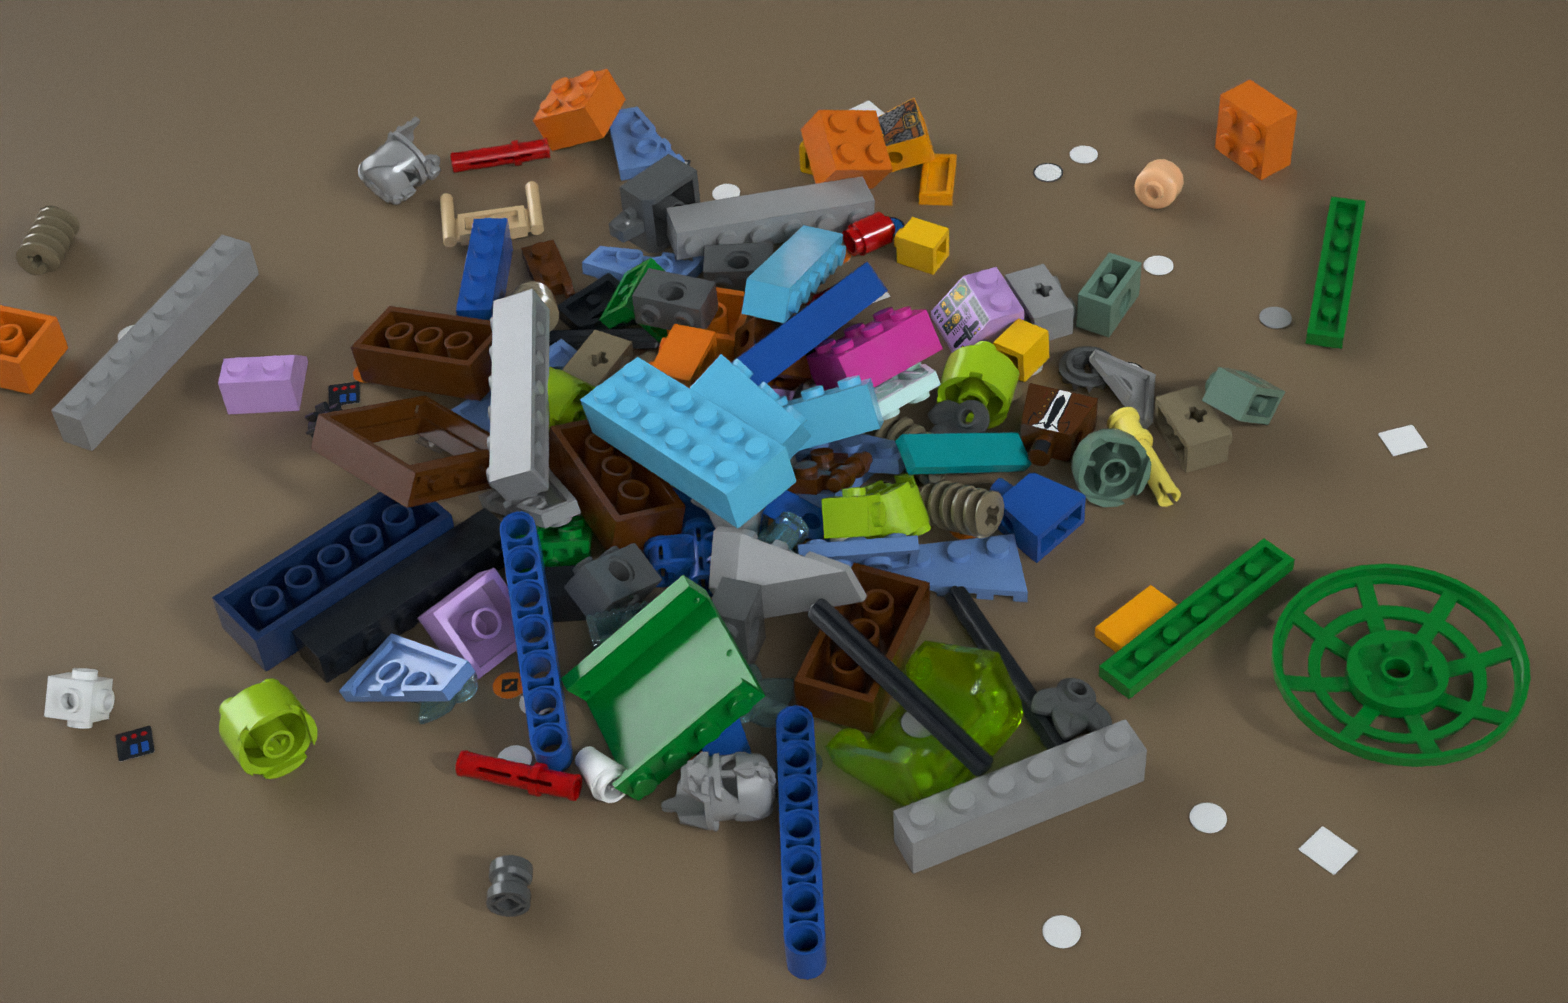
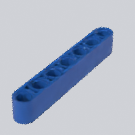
M867 261L737 357V359L753 373L749 379L757 386L763 381L768 384L880 298L888 289Z
M522 511L513 512L505 516L501 521L500 536L530 744L538 763L547 764L548 769L564 772L573 761V748L542 547L533 517ZM526 535L523 538L515 539L517 536ZM532 568L528 572L519 573L523 569ZM537 602L532 607H524L528 603ZM535 637H543V638H542L540 641H538V642H535V643H530V642H529L532 638H535ZM541 672L549 673L543 678H533L536 674ZM554 708V711L550 714L539 715V712L543 709ZM550 745H560L554 752H544V749Z
M793 705L782 709L776 718L783 925L788 970L793 976L808 980L822 974L827 964L816 744L812 713L805 707ZM801 910H810L809 912L805 913L798 912ZM804 948H811V949H812V950L806 951V952H804V951H799L800 949H804Z

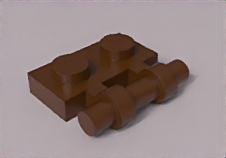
M831 448L814 449L803 460L794 464L793 472L797 482L787 490L796 494L818 495L822 490L837 493L842 491V488H850L857 478H861L869 471L870 465L873 462L872 455L869 452L863 451L861 453H854L848 458L847 453H833Z

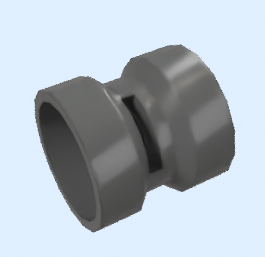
M504 855L495 858L489 866L488 877L492 886L487 891V908L492 913L505 917H515L526 913L531 905V892L527 887L533 879L532 864L527 859L515 855Z

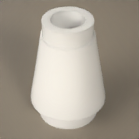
M591 746L585 747L578 752L575 764L579 768L594 798L606 803H614L626 795L615 789L612 784L623 775L622 772L626 770L624 766Z

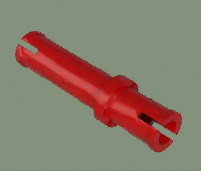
M548 138L526 142L511 140V144L451 152V163L455 174L468 170L514 163L515 166H522V162L550 159L551 155Z
M462 750L456 761L455 771L457 776H465L525 789L532 796L540 797L542 794L576 801L582 789L581 775L548 769L547 764L536 762L532 766L472 753L468 750Z

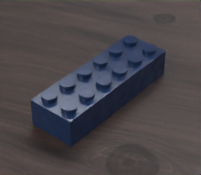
M379 492L213 596L212 599L222 627L267 672L298 652L292 633L293 630L454 528L452 515L436 501L406 508L382 492Z

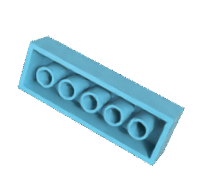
M639 357L626 364L622 369L580 399L591 430L595 435L736 528L741 527L797 482L785 446Z

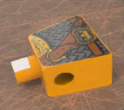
M915 98L878 116L893 169L891 172L936 159L926 122Z

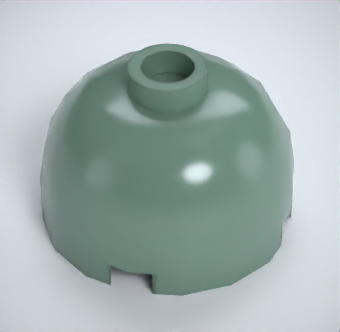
M1117 428L1100 429L1090 433L1079 443L1072 457L1071 471L1076 486L1086 495V498L1091 503L1101 507H1118L1125 504L1122 499L1129 498L1132 494L1137 496L1143 491L1150 479L1152 464L1145 448L1133 435Z

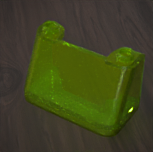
M925 640L911 655L906 667L907 677L993 757L1017 730L1023 716L1021 699L999 652ZM900 705L868 740L857 729L844 728L839 731L825 746L836 767L902 807L972 780L975 775L932 734L927 737L916 738L905 733L901 726V719L907 710Z

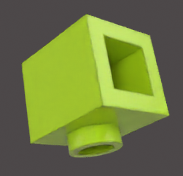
M866 487L842 488V496L821 499L824 539L867 537L882 534V526L886 523V509L884 503L880 502V494H866Z

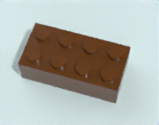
M389 306L350 347L363 382L481 401L490 391L488 382L489 376L492 374V361L489 354V348L492 346L490 320Z
M588 419L550 426L549 468L577 500L581 511L580 514L605 550L613 546L621 549L633 543L640 550H643L646 541L652 537L681 534L686 506L668 482L595 435L591 430Z
M854 562L851 569L867 597L863 602L835 606L834 608L903 672L930 615V582ZM819 630L794 679L796 706L807 708L813 717L874 734L891 699V695L823 630Z

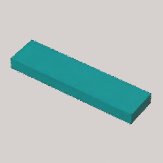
M1018 432L902 434L895 441L909 475L1019 472L1027 470L1032 465Z

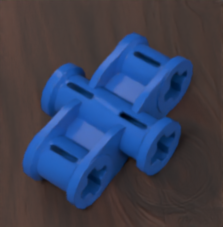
M700 517L692 518L683 524L681 534L659 535L646 541L644 544V555L663 579L656 587H669L684 575L699 586H701V579H705V587L702 588L707 591L710 597L713 596L709 589L713 531L716 528L711 520ZM698 528L700 529L701 537H697L696 530ZM660 546L663 549V555H659ZM661 568H665L664 577L661 575Z

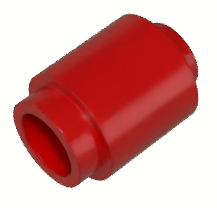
M881 212L873 213L849 224L847 230H844L842 233L843 243L852 256L858 254L864 256L893 242V234H895L894 223L889 216H885Z

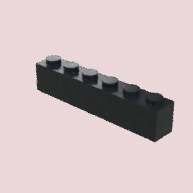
M483 508L293 630L292 633L300 657L326 683H329L374 653L391 633L400 636L420 623L417 617L477 573L495 568L497 571L505 568L500 536L501 521L488 509Z

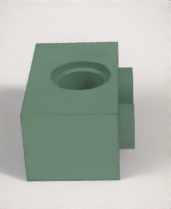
M1109 252L1078 294L1076 327L1109 338L1139 296L1142 263Z
M1218 367L1217 371L1210 375L1205 384L1206 393L1202 401L1238 421L1269 425L1285 391L1248 371Z

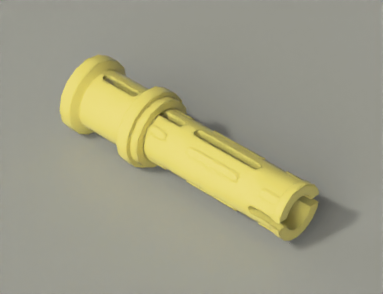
M1124 407L1118 409L1107 420L1108 429L1117 428L1133 435L1145 448L1152 464L1150 479L1147 482L1150 489L1155 495L1159 506L1168 507L1173 505L1167 494L1170 493L1177 502L1181 497V492L1175 486L1152 448L1153 437L1151 433L1142 428L1139 423L1140 416L1135 408Z

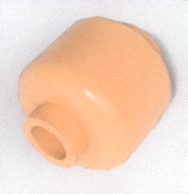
M1156 159L1149 162L1137 176L1134 185L1135 193L1139 201L1145 206L1152 209L1165 208L1181 192L1184 184L1183 174L1180 168L1173 162L1166 159Z

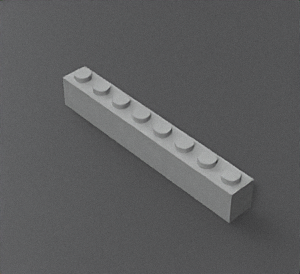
M221 235L51 410L64 442L93 451L258 276L259 272L250 243Z

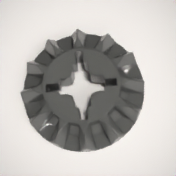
M1092 346L1071 349L1061 357L1058 373L1061 374L1063 383L1072 384L1074 390L1081 387L1086 388L1089 393L1093 387L1104 390L1107 383L1089 362V357L1095 349L1109 355L1111 354L1101 348ZM1085 364H1088L1092 373H1085Z

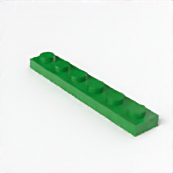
M1331 196L1305 344L1342 349L1366 204L1364 200Z
M1263 538L1099 665V677L1130 699L1293 570L1295 559Z

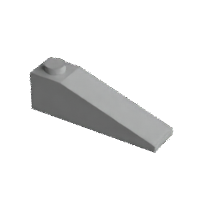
M718 526L713 531L709 577L711 593L714 595L722 576L759 584L762 591L764 618L809 611V607L821 598L827 600L835 607L863 602L867 597L850 565L811 551L805 556L799 555L789 550L786 542L777 539L772 544L757 539V532L746 528Z

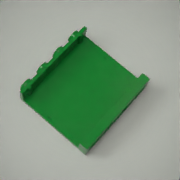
M684 575L561 678L567 691L587 702L615 761L626 768L622 772L623 775L612 783L614 788L638 801L652 793L661 782L687 764L690 758L708 743L715 741L726 728L741 716L749 713L753 706L765 697L762 688L707 591Z

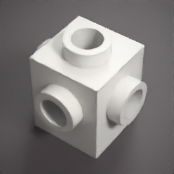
M73 668L72 673L67 672L48 676L44 717L67 720L68 727L82 729L92 728L93 722L109 719V713L115 701L114 692L112 691L113 679L98 677V670L89 668Z

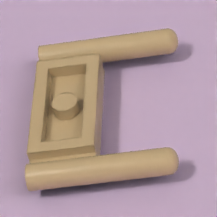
M530 181L525 186L527 209H524V205L457 214V219H455L452 195L448 193L442 194L440 197L444 245L446 247H454L457 242H461V246L469 245L474 219L508 218L511 240L527 237L528 232L534 235L542 234L544 232L538 184Z

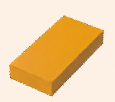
M935 154V160L923 163L919 205L952 206L957 155Z
M1150 585L1095 627V637L1117 652L1178 604Z

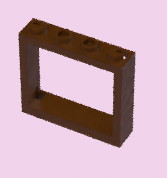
M425 395L318 414L311 449L406 508L491 489L486 476L490 458L487 438L490 436V433ZM419 405L418 412L416 413V406ZM418 434L453 456L409 465L374 443Z

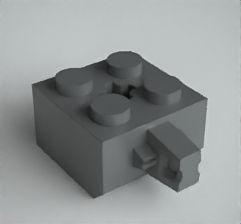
M667 154L621 185L619 188L623 211L609 223L610 235L618 238L623 243L630 241L648 253H658L668 248L671 244L667 237L666 208L700 203L697 170Z

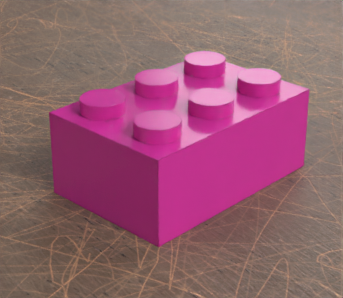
M906 306L894 311L892 307H888L872 315L873 321L865 325L864 323H858L848 327L843 331L845 336L835 341L832 338L814 347L816 352L807 356L810 372L816 386L822 385L824 391L839 387L837 383L839 380L859 375L861 380L871 378L873 387H876L941 351L943 348L927 309L911 310L910 306Z

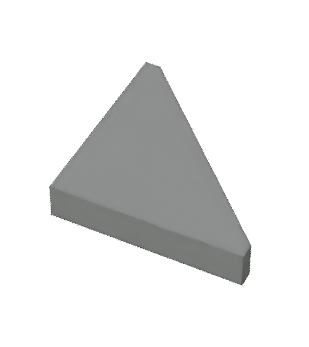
M1095 349L1089 357V362L1125 407H1133L1137 410L1140 416L1139 423L1143 429L1147 430L1153 423L1156 374Z

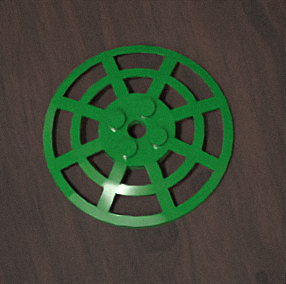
M1387 563L1359 565L1320 577L1303 588L1287 604L1277 621L1272 639L1271 665L1275 683L1284 701L1296 717L1316 735L1335 747L1360 758L1387 765L1407 767L1440 766L1465 760L1487 750L1501 740L1516 724L1525 706L1531 680L1530 661L1524 642L1513 623L1497 605L1479 591L1457 579L1436 571L1410 565ZM1392 584L1410 586L1431 591L1441 596L1429 614L1422 610L1404 606L1379 605L1373 585ZM1357 588L1362 608L1340 615L1329 622L1324 628L1304 614L1309 607L1331 594L1344 589ZM1456 603L1469 609L1484 621L1496 634L1503 646L1478 653L1476 647L1462 632L1446 622ZM1383 619L1404 620L1422 625L1417 634L1400 630H1386ZM1361 622H1366L1370 633L1359 639L1353 646L1335 637L1346 628ZM1293 626H1296L1314 640L1308 656L1309 677L1285 675L1284 647ZM1439 633L1454 644L1463 654L1464 658L1447 662L1441 651L1432 644L1437 634ZM1325 649L1346 661L1345 676H1321V659ZM1510 660L1514 674V692L1508 712L1482 706L1488 687L1485 668ZM1390 669H1397L1398 671H1400L1403 674H1406L1407 676L1404 678H1395L1389 675L1386 671ZM1472 673L1473 693L1469 702L1446 693L1449 678ZM1292 691L1314 692L1327 712L1346 727L1340 733H1337L1322 724L1303 707ZM1350 692L1363 707L1353 718L1343 711L1328 693ZM1436 707L1459 715L1450 723L1430 731L1421 716ZM1379 715L1403 718L1410 733L1388 732L1373 728L1371 724ZM1473 719L1498 726L1484 738L1461 748L1441 752L1435 742L1457 733ZM1362 735L1388 743L1416 744L1422 754L1389 752L1366 746L1356 741Z

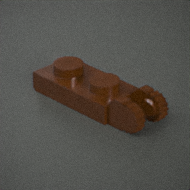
M554 239L521 248L523 260L532 281L545 284L551 290L555 301V296L564 294L565 300L575 294L572 280Z

